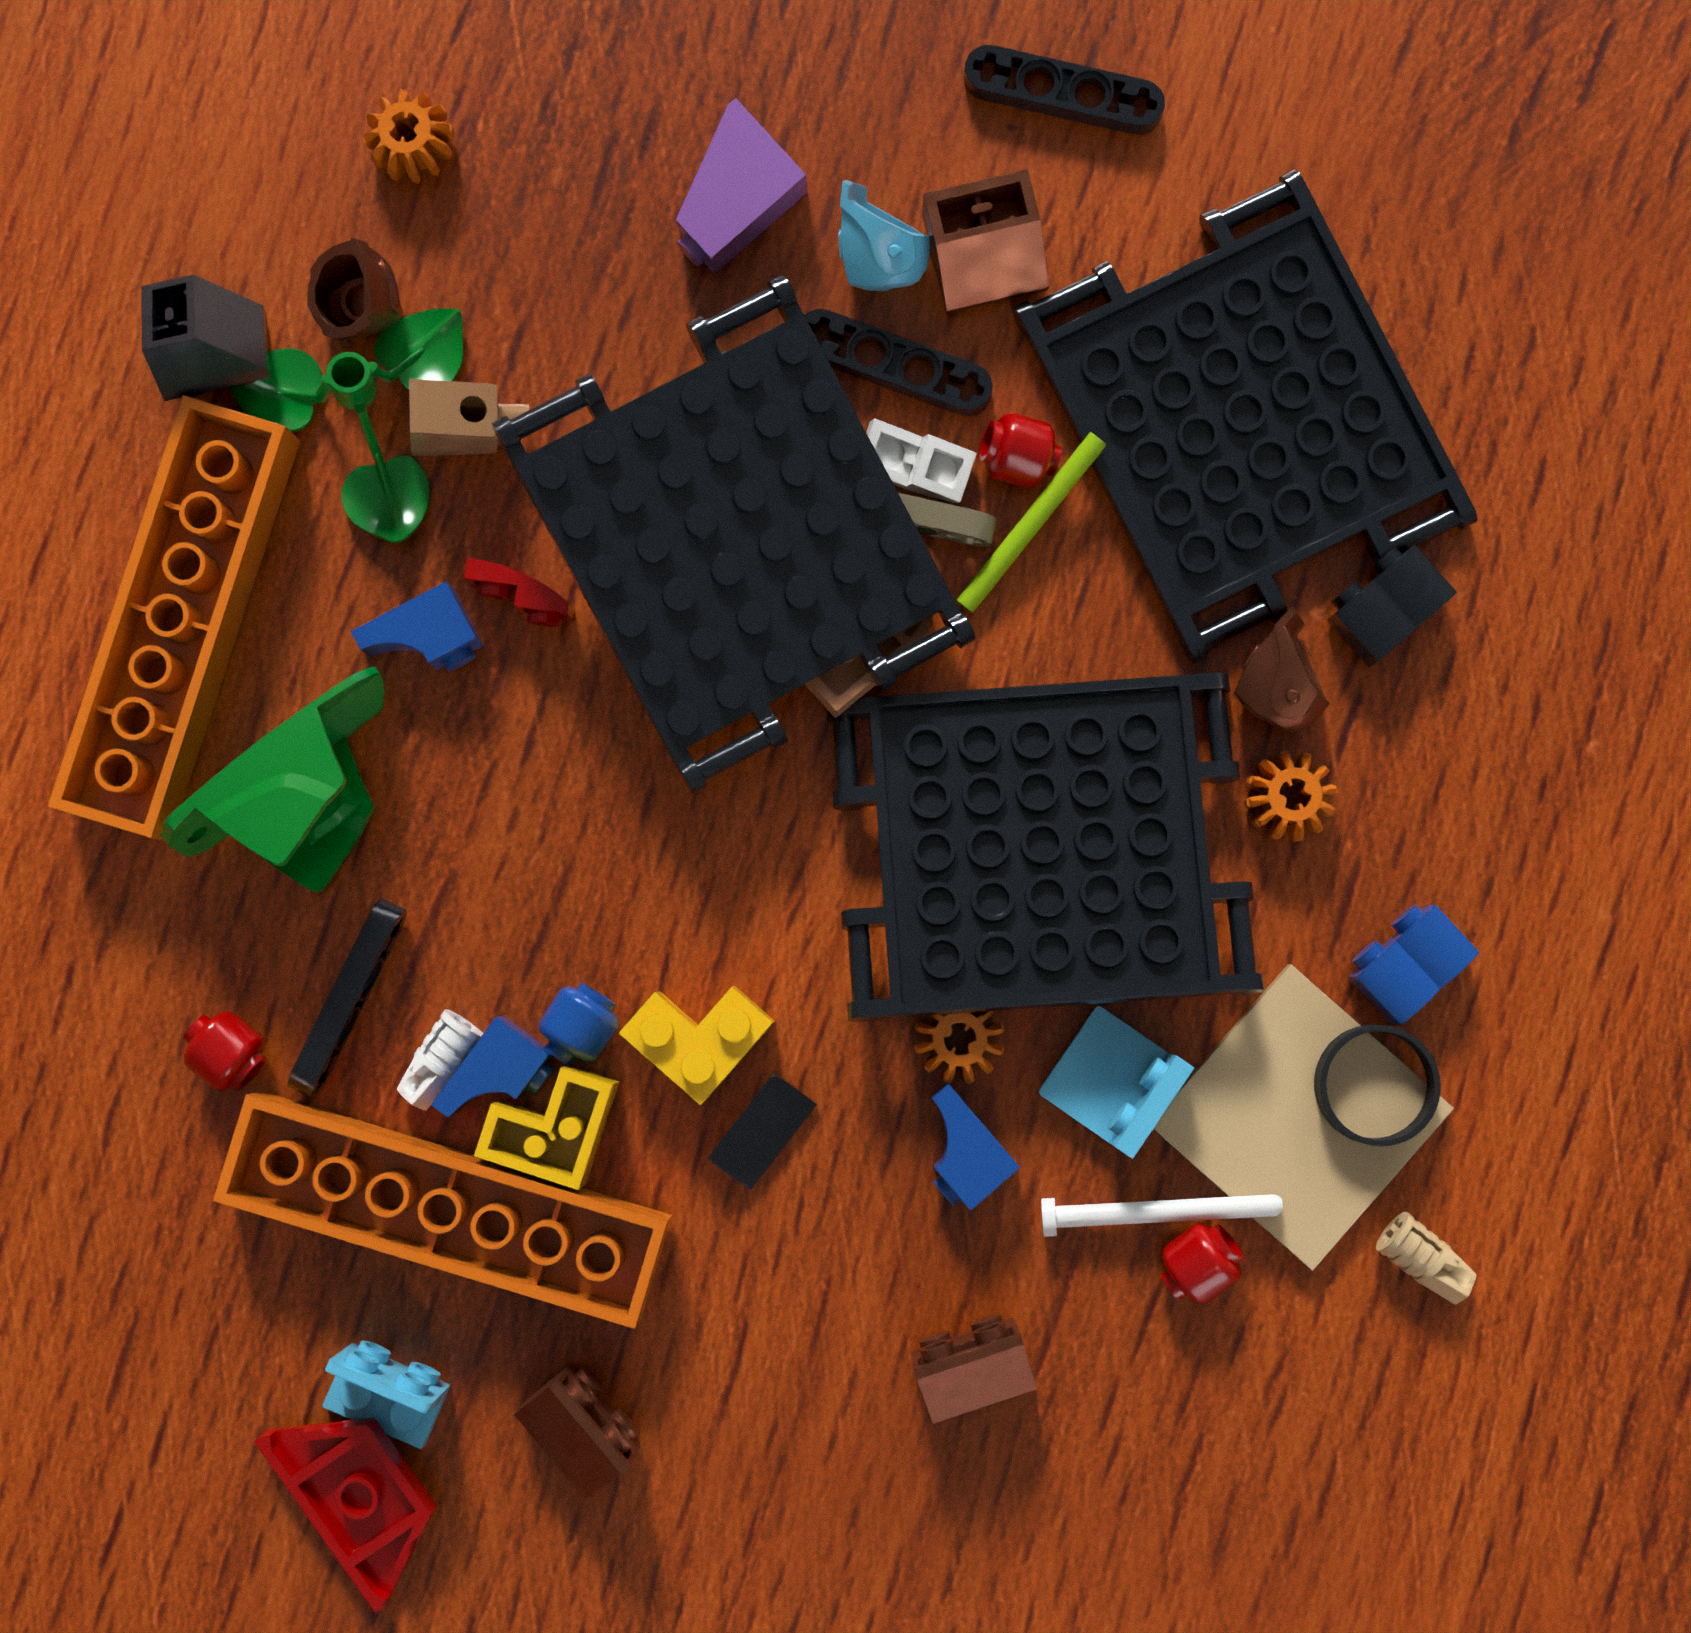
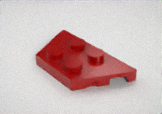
M375 1417L268 1429L253 1442L373 1611L377 1613L390 1599L437 1508L436 1503Z

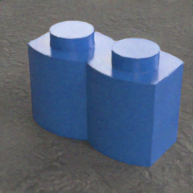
M1416 904L1412 905L1391 924L1396 932L1386 943L1381 946L1375 940L1352 960L1357 968L1348 978L1391 1025H1402L1480 953L1436 904L1425 906L1421 910Z

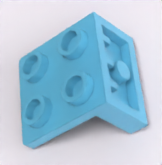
M1096 1006L1039 1088V1094L1133 1159L1194 1070V1067L1177 1055L1166 1052L1103 1007Z
M361 1341L359 1345L351 1343L329 1359L325 1371L335 1375L322 1405L323 1408L351 1420L375 1417L387 1435L419 1449L426 1445L451 1386L439 1380L441 1375L439 1371L418 1362H411L408 1367L389 1358L391 1352L388 1349L370 1341Z

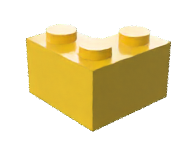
M732 986L699 1025L659 991L654 992L619 1034L699 1105H702L775 1021L736 986Z
M570 1065L561 1067L545 1114L503 1100L491 1103L474 1156L576 1190L581 1189L587 1183L620 1081Z

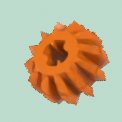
M400 88L397 95V103L391 105L388 99L380 97L379 105L383 113H366V122L373 130L363 134V140L368 149L374 150L370 158L377 168L387 167L388 175L396 181L407 171L411 181L419 184L421 170L427 168L430 174L438 176L440 169L435 160H451L452 151L446 143L454 139L455 131L451 124L445 123L448 117L445 108L439 104L431 106L428 94L421 91L411 102L407 91ZM412 131L415 139L407 142L403 136Z
M1282 751L1278 753L1277 766L1268 759L1258 763L1259 770L1264 778L1258 776L1247 778L1246 785L1250 789L1260 792L1259 796L1245 799L1244 806L1245 808L1261 807L1263 813L1256 816L1252 821L1256 828L1267 824L1270 820L1273 821L1270 829V838L1273 840L1280 839L1287 828L1292 842L1302 841L1304 838V826L1311 833L1318 834L1323 830V825L1317 815L1330 817L1335 813L1336 809L1331 804L1323 802L1322 797L1336 794L1337 786L1330 784L1321 787L1318 780L1325 777L1329 769L1322 765L1309 772L1312 756L1308 753L1301 754L1294 765L1289 751ZM1294 785V795L1301 799V803L1288 809L1285 807L1287 798L1279 793L1280 790Z
M994 1011L978 1012L975 1016L971 1014L972 1012L930 1015L937 1020L934 1027L917 1021L914 1029L920 1033L931 1034V1040L916 1043L914 1045L915 1052L925 1053L933 1049L936 1052L934 1056L926 1061L924 1065L925 1070L930 1073L942 1061H945L947 1064L942 1075V1080L945 1083H951L954 1079L956 1066H961L962 1077L965 1083H973L974 1073L970 1064L974 1062L978 1064L982 1071L990 1074L993 1071V1066L982 1057L985 1050L995 1055H1002L1004 1052L1003 1046L987 1042V1036L999 1035L1005 1031L1001 1023L984 1027L983 1022ZM955 1023H964L962 1029L967 1031L971 1028L974 1039L966 1042L967 1051L963 1053H955L956 1048L952 1045L947 1049L944 1043V1037L952 1034L951 1025Z

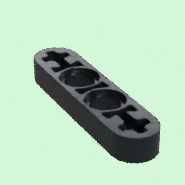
M983 45L975 48L968 55L965 62V86L974 97L984 101L1138 135L1151 132L1158 126L1165 108V97L1162 90L1155 83L1132 76L995 45ZM985 63L995 65L994 72L997 75L992 76L990 83L980 81L981 73L977 71L982 70ZM1011 67L1019 68L1016 74L1014 90L1007 89ZM1034 72H1042L1051 79L1053 88L1047 95L1034 96L1025 89L1023 84L1025 78ZM1084 84L1096 85L1102 90L1104 100L1099 106L1086 108L1077 102L1075 90ZM1114 90L1121 91L1116 113L1108 112L1113 100ZM1137 97L1147 99L1146 107L1150 109L1146 110L1143 118L1133 115L1134 107L1131 105H1134Z
M816 309L804 315L812 331H818L821 324L829 326V336L836 340L844 342V332L853 333L847 343L846 358L838 356L840 353L839 344L824 340L821 344V348L833 369L963 416L979 414L990 402L993 387L991 377L984 368L977 364L830 310ZM864 341H876L883 347L885 357L877 366H863L855 358L856 348ZM913 359H925L930 362L934 369V376L931 381L923 385H915L907 380L904 375V368ZM943 367L952 370L949 374V381L956 384L964 385L968 378L975 379L977 381L976 390L983 393L982 396L972 395L969 402L962 401L960 399V390L948 384L945 386L944 395L935 392L941 384Z
M383 898L379 899L372 908L292 1069L287 1085L289 1088L314 1099L325 1085L403 927L407 916L406 909Z

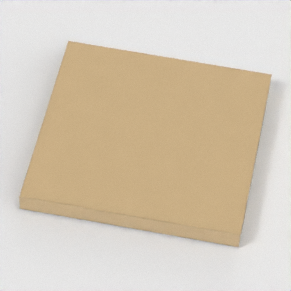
M1288 964L1187 1078L1153 1130L1228 1197L1270 1194L1281 1197L1283 1202V1212L1272 1217H1254L1253 1219L1313 1271L1451 1113L1454 1107L1440 1096L1437 1109L1426 1127L1413 1138L1391 1146L1367 1145L1345 1137L1335 1130L1323 1116L1316 1101L1314 1091L1315 1070L1321 1054L1331 1041L1343 1032L1361 1025L1292 964ZM1365 1033L1351 1039L1336 1053L1328 1070L1326 1088L1330 1106L1336 1117L1345 1127L1362 1137L1381 1138L1403 1130L1417 1117L1426 1097L1427 1084L1370 1033Z

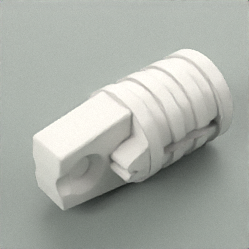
M448 1009L443 1011L440 1015V1020L434 1024L430 1034H427L421 1047H418L415 1051L414 1058L397 1087L400 1095L408 1103L425 1111L431 1106L483 1035V1032L471 1022Z

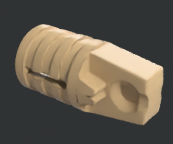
M1402 1212L1387 1225L1377 1241L1376 1250L1387 1256L1395 1265L1400 1266L1401 1270L1411 1275L1419 1284L1424 1285L1456 1305L1468 1298L1477 1274L1451 1249L1450 1245L1438 1239L1436 1234L1428 1231L1422 1223L1414 1220V1217L1408 1212Z

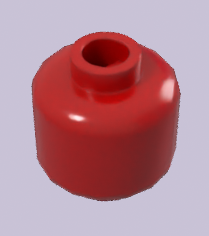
M1006 413L997 422L990 421L985 428L979 447V460L985 463V469L989 477L1023 488L1032 489L1041 483L1045 475L1053 476L1061 459V446L1055 444V433L1051 425L1017 413Z
M221 1012L211 1019L204 1014L188 1028L183 1037L188 1043L184 1053L186 1067L216 1091H227L233 1087L237 1091L242 1090L257 1076L267 1061V1057L262 1054L265 1048L263 1036L233 1012Z
M1198 1222L1163 1248L1162 1259L1166 1270L1161 1273V1278L1169 1291L1177 1299L1182 1300L1187 1296L1190 1300L1205 1305L1241 1278L1240 1261L1244 1259V1255L1237 1242L1224 1227L1219 1224L1211 1227L1203 1222Z

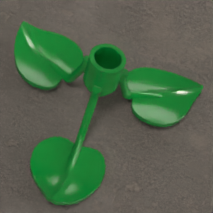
M441 308L421 311L405 316L386 330H383L375 342L373 351L376 361L388 371L378 368L376 362L368 363L364 357L357 353L344 352L331 359L327 366L326 374L323 375L318 363L311 355L301 350L284 348L268 351L270 377L256 380L249 385L229 386L237 403L247 415L284 425L292 433L301 431L309 426L314 415L313 403H325L331 391H333L337 402L341 406L355 410L375 465L359 466L347 476L341 492L342 505L349 519L358 528L392 544L405 541L420 527L428 511L431 493L427 475L414 458L402 455L384 462L366 407L373 402L377 394V385L374 378L392 382L399 377L401 384L408 391L409 379L454 381L461 370L464 358L463 317L459 309Z

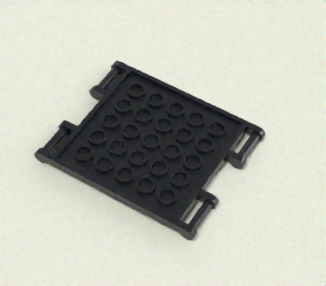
M1296 169L1281 175L1279 183L1220 212L1214 208L1200 215L1199 220L1203 233L1207 240L1213 244L1215 251L1126 294L1114 268L1106 261L1093 267L1091 275L1032 304L1026 300L1012 307L1014 318L1021 332L1026 336L1080 444L1090 432L1106 444V447L1091 466L1173 624L1186 656L1192 663L1207 656L1208 649L1268 619L1272 623L1280 620L1288 609L1272 577L1360 533L1363 534L1367 542L1369 554L1374 563H1376L1394 547L1402 554L1414 544L1418 546L1454 527L1464 529L1477 522L1476 510L1303 177ZM1286 202L1294 208L1295 212L1236 241L1230 232L1231 229ZM1100 293L1106 298L1107 304L1048 333L1045 332L1041 322ZM1442 493L1447 503V508L1390 536L1387 535L1381 524L1382 522ZM1254 586L1259 596V601L1197 630L1191 618L1192 616Z
M784 275L768 281L767 289L706 320L700 316L686 323L689 336L704 364L621 407L610 411L596 380L591 373H588L575 380L576 386L511 420L504 416L491 423L505 453L691 794L707 787L706 780L769 746L772 750H775L788 743L786 734L772 713L768 703L853 657L860 655L866 669L874 679L875 685L880 691H883L896 684V677L955 645L962 648L975 641V634L969 621L956 604L805 318L790 282ZM776 308L778 309L784 323L721 354L716 344V339ZM585 406L587 407L593 421L527 454L521 439ZM937 612L939 613L945 627L886 659L881 655L877 647L879 643ZM750 713L753 715L758 728L694 762L687 747Z
M1203 673L859 698L837 718L827 709V720L833 723L837 789L832 792L833 808L837 810H856L867 806H876L884 907L857 908L841 912L842 929L848 933L852 1002L847 1003L848 1021L865 1022L885 1018L1225 994L1247 995L1263 992L1262 974L1256 973L1249 902L1254 900L1252 882L1211 883L1200 783L1226 784L1240 780L1239 763L1234 761L1232 756L1226 694L1231 692L1229 674ZM1194 695L1205 697L1211 761L1198 762L1191 702V696ZM870 718L875 785L859 786L854 721ZM1214 903L1227 904L1235 974L1221 975ZM874 927H885L890 986L889 999H874L869 929Z

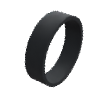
M1363 1025L1343 1032L1325 1048L1316 1066L1314 1091L1316 1101L1323 1116L1339 1133L1367 1145L1391 1146L1413 1138L1430 1122L1439 1103L1441 1082L1438 1067L1432 1054L1416 1037L1404 1030L1391 1026ZM1381 1031L1399 1037L1416 1052L1425 1070L1427 1091L1419 1114L1406 1128L1390 1136L1367 1138L1350 1131L1334 1114L1327 1096V1074L1336 1053L1347 1042L1365 1033Z

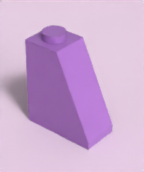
M736 98L727 105L676 218L681 237L677 242L679 248L695 266L698 267L704 262L714 274L808 193L806 174Z

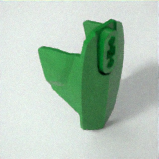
M370 667L349 676L239 755L166 818L160 835L168 846L185 857H190L208 851L230 835L300 885L314 893L324 891L362 836L375 810L347 738L383 708L385 697L384 684L377 668Z

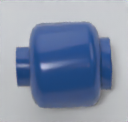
M582 982L577 989L571 986L561 988L539 1022L541 1033L549 1040L544 1049L570 1066L576 1058L585 1062L596 1061L619 1027V1020L616 1014L613 1013L617 1005Z

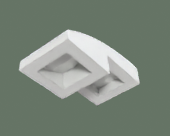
M876 418L870 421L866 433L895 486L956 504L961 502L977 454L976 452L930 434L924 437L916 435Z

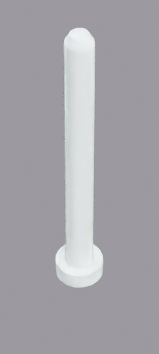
M1275 1194L1055 1206V1198L1041 1199L1044 1237L1057 1236V1228L1272 1217L1283 1212L1282 1198Z

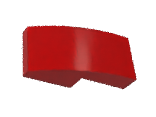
M467 557L464 579L472 587L478 588L477 595L492 599L508 600L510 592H515L514 607L522 615H528L527 623L533 625L559 627L560 619L574 621L575 610L569 602L542 582L507 566Z

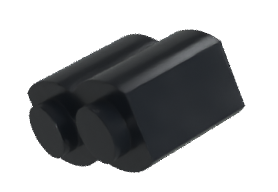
M1415 544L1403 554L1394 547L1371 567L1377 575L1371 582L1362 588L1355 581L1331 602L1338 610L1327 621L1368 667L1380 661L1457 593Z

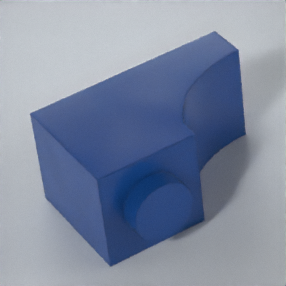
M446 581L351 631L360 650L370 657L396 650L413 651L424 655L427 662L437 670L445 666L447 671H451L466 665L476 657L473 651L484 646L456 590Z
M497 1016L431 1106L450 1118L458 1115L468 1103L485 1093L503 1092L508 1093L514 1099L524 1097L529 1091L535 1096L554 1072V1069L548 1065L553 1055L544 1049L545 1045L507 1017Z
M944 1083L931 1095L940 1109L946 1132L942 1157L933 1164L940 1176L933 1183L954 1207L960 1201H963L972 1210L1015 1173L1020 1166L948 1083Z

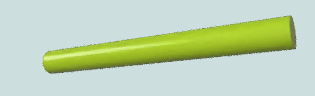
M1092 432L1086 436L957 598L958 602L972 613L977 609L1106 447V444Z

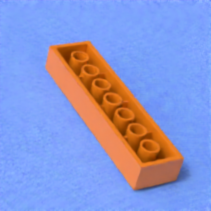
M182 396L48 807L142 836L163 840L160 835L163 831L164 821L184 801L300 445V440L286 426L188 396Z
M264 1091L246 1094L213 1201L633 1329L636 1328L642 1318L672 1215L585 1188L576 1190L475 1157L466 1152Z

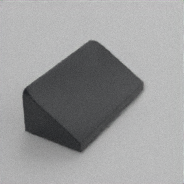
M775 1071L707 1159L740 1183L752 1189L817 1103Z

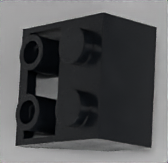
M194 274L141 286L142 352L164 401L182 398L183 395L192 398L204 392L234 385H249L256 380L270 377L266 313L263 305Z

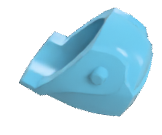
M843 180L840 207L842 208L841 229H839L838 237L840 259H843L848 284L863 290L888 291L893 288L911 286L920 281L928 266L930 236L922 234L915 228L868 202L867 187Z

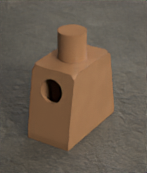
M409 379L412 456L497 453L498 438L491 423L504 416L511 420L527 412L529 404H498L497 385ZM470 416H476L481 418L482 420L473 423L467 421L465 418Z

